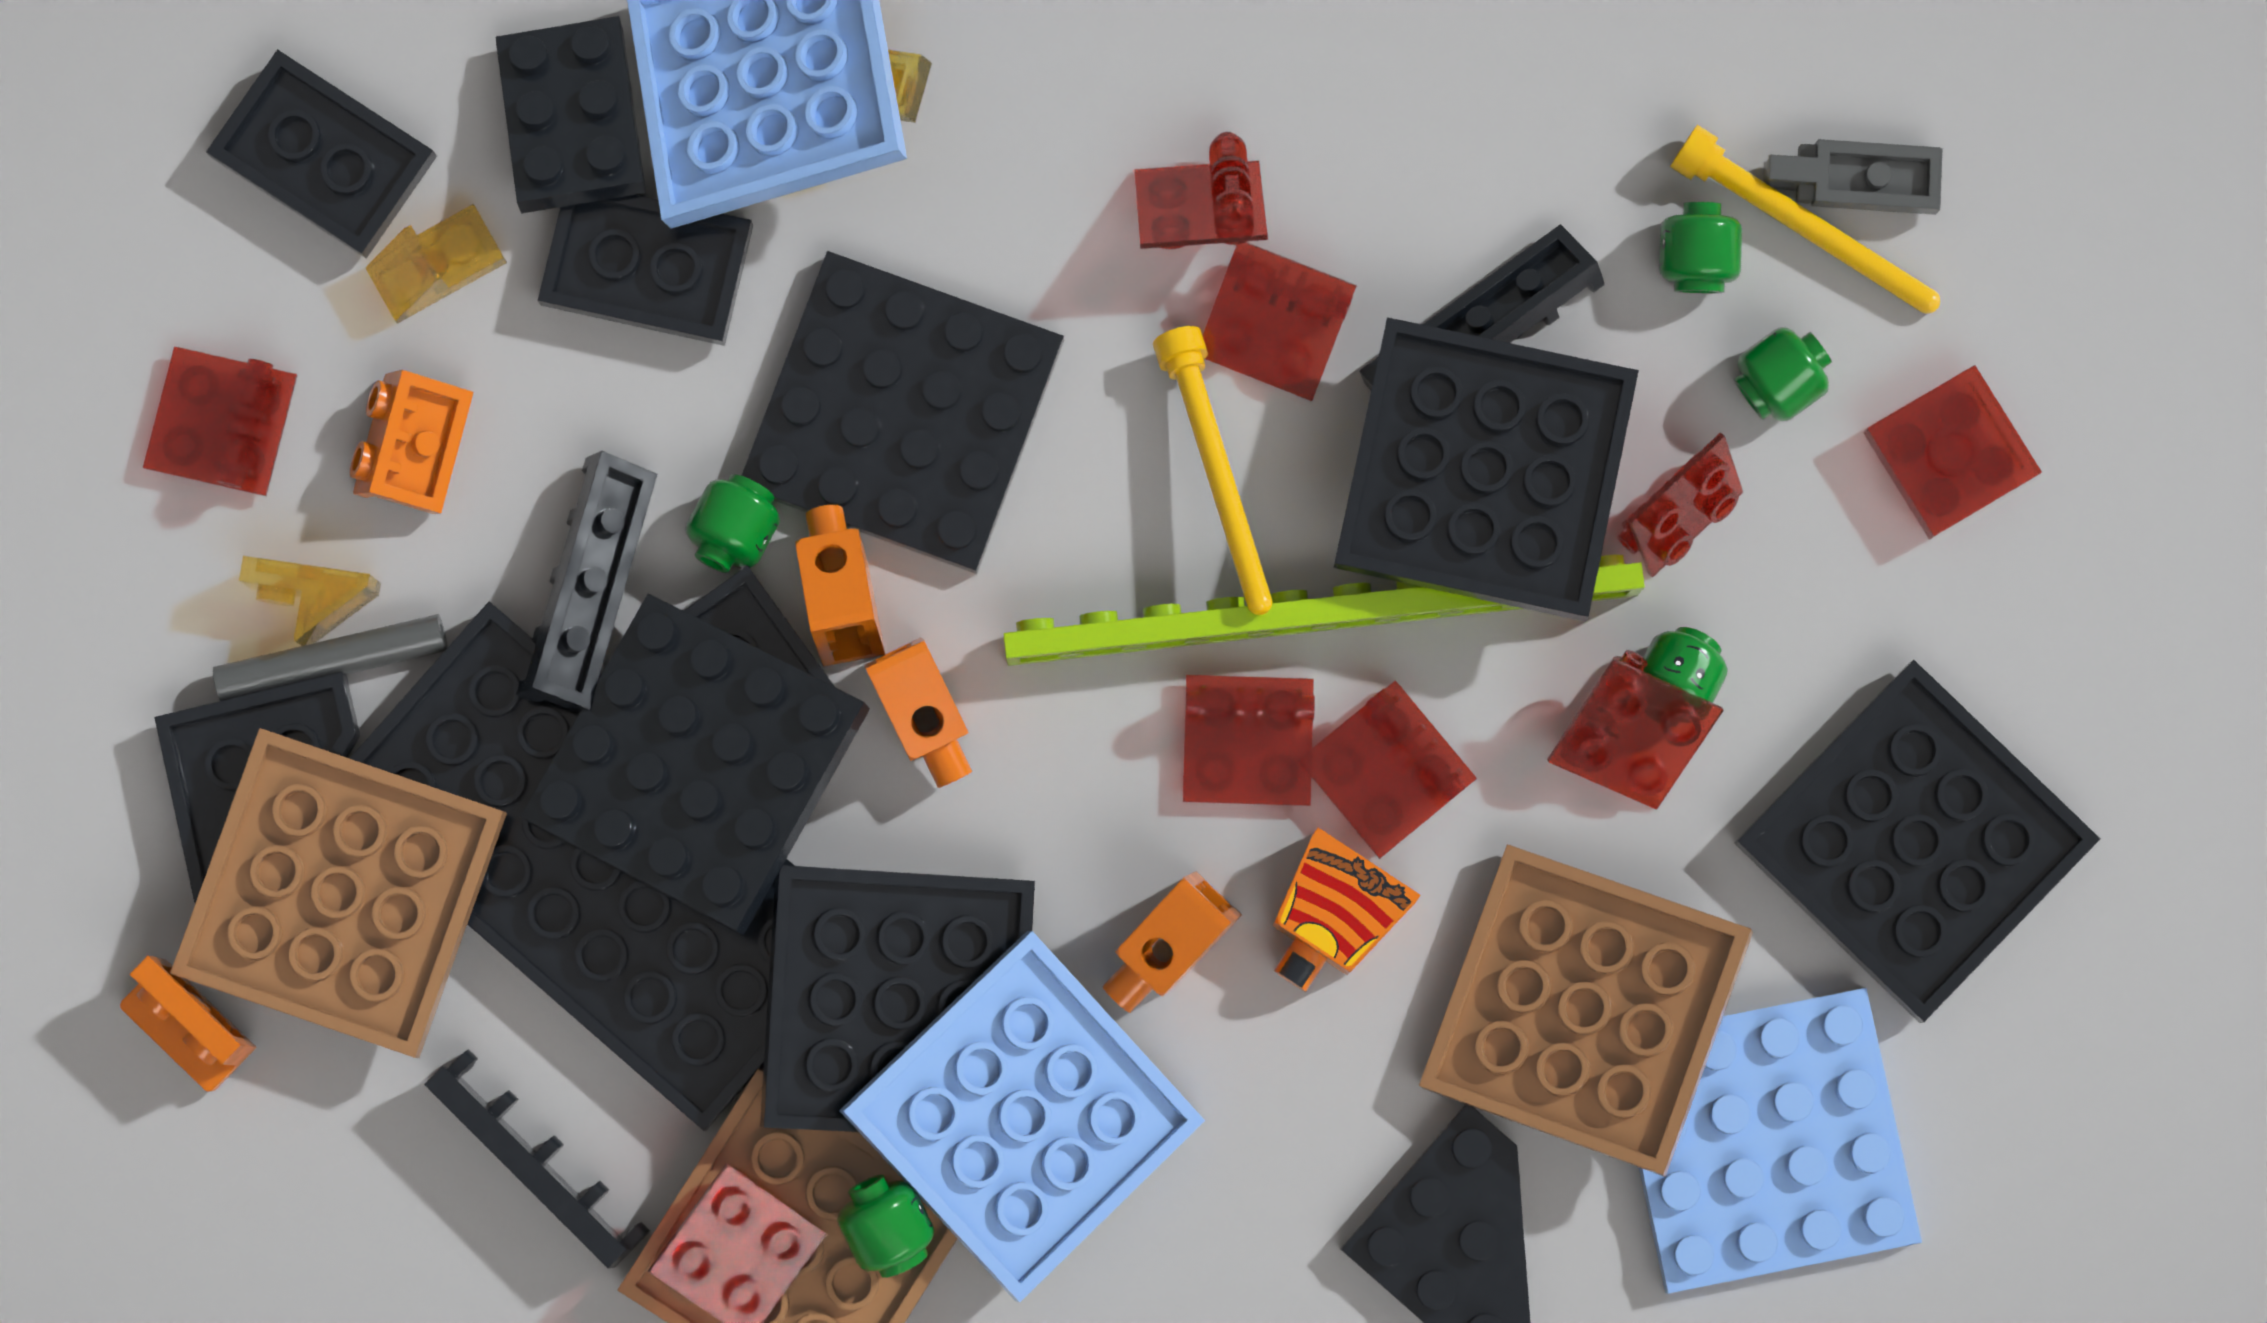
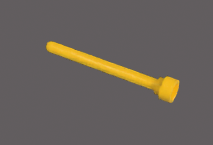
M1698 124L1671 163L1670 168L1689 180H1692L1694 175L1704 182L1710 177L1920 312L1930 314L1939 308L1940 296L1935 290L1724 157L1725 149L1716 144L1718 137Z
M1178 327L1159 335L1152 345L1160 369L1167 371L1169 378L1178 382L1247 607L1255 615H1264L1272 607L1271 594L1201 374L1205 369L1204 359L1207 357L1208 351L1199 327Z

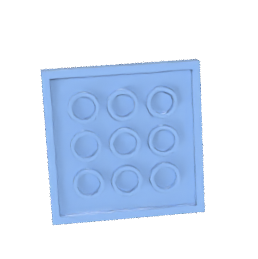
M627 0L661 220L671 229L907 159L879 0Z
M1033 931L1024 933L839 1110L1017 1302H1021L1205 1121Z
M1867 988L1723 1016L1666 1177L1639 1168L1665 1293L1669 1294L1922 1243Z

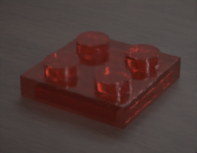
M1976 365L1878 421L1863 432L1929 540L2042 473Z

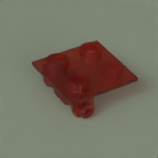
M1223 132L1211 142L1209 146V164L1134 169L1140 249H1178L1189 245L1217 243L1239 245L1247 241L1268 240L1259 160L1247 161L1246 144L1236 134Z
M1239 239L1203 333V339L1208 351L1205 359L1313 401L1340 328L1349 311L1357 285Z
M174 346L143 468L267 497L298 375L273 369L272 364L257 359H248L246 363Z
M1720 432L1698 454H1695L1678 470L1670 480H1667L1663 487L1656 493H1653L1648 501L1644 502L1622 522L1624 530L1617 536L1619 542L1632 554L1640 551L1647 572L1652 578L1666 565L1671 566L1679 562L1690 550L1694 538L1710 523H1717L1725 519L1737 505L1743 489L1725 436Z
M1626 650L1622 657H1613L1547 760L1553 765L1657 810L1724 709L1717 704L1643 672L1648 664L1647 661L1638 653Z
M1186 675L1183 802L1311 806L1312 728L1315 711L1314 679Z
M1396 680L1387 688L1378 692L1365 706L1298 760L1379 859L1477 779Z
M727 1163L648 1269V1272L722 1323H763L826 1237L827 1233L755 1184L754 1180L734 1166L732 1168Z

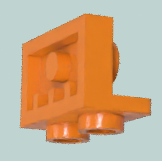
M405 370L386 373L383 381L377 380L372 387L366 407V415L373 418L366 442L361 441L357 445L350 465V477L356 479L353 494L364 498L377 497L431 514H441L474 392Z
M147 955L129 974L139 984L121 1001L120 1008L205 1091L213 1092L257 1047L187 979L170 974L172 965L166 959Z

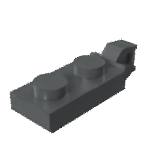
M1818 139L1815 144H1800L1798 146V156L1770 154L1769 159L1764 162L1763 181L1775 189L1796 190V202L1811 203L1812 207L1936 215L1940 211L1943 148Z

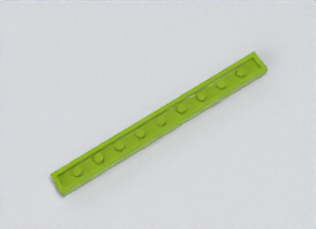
M1620 554L1601 556L1592 601L1638 596L1645 588L1642 562L1625 564L1624 555ZM1397 581L1396 590L1371 592V583L1362 582L1333 587V597L1308 599L1307 590L1301 589L1272 593V607L1264 615H1255L1250 612L1248 607L1245 606L1244 597H1223L1206 601V611L1181 613L1180 604H1160L1143 608V618L1118 620L1117 611H1097L1079 615V625L1055 627L1054 618L1026 619L1016 622V632L1004 633L1007 664L1008 666L1519 610L1523 608Z

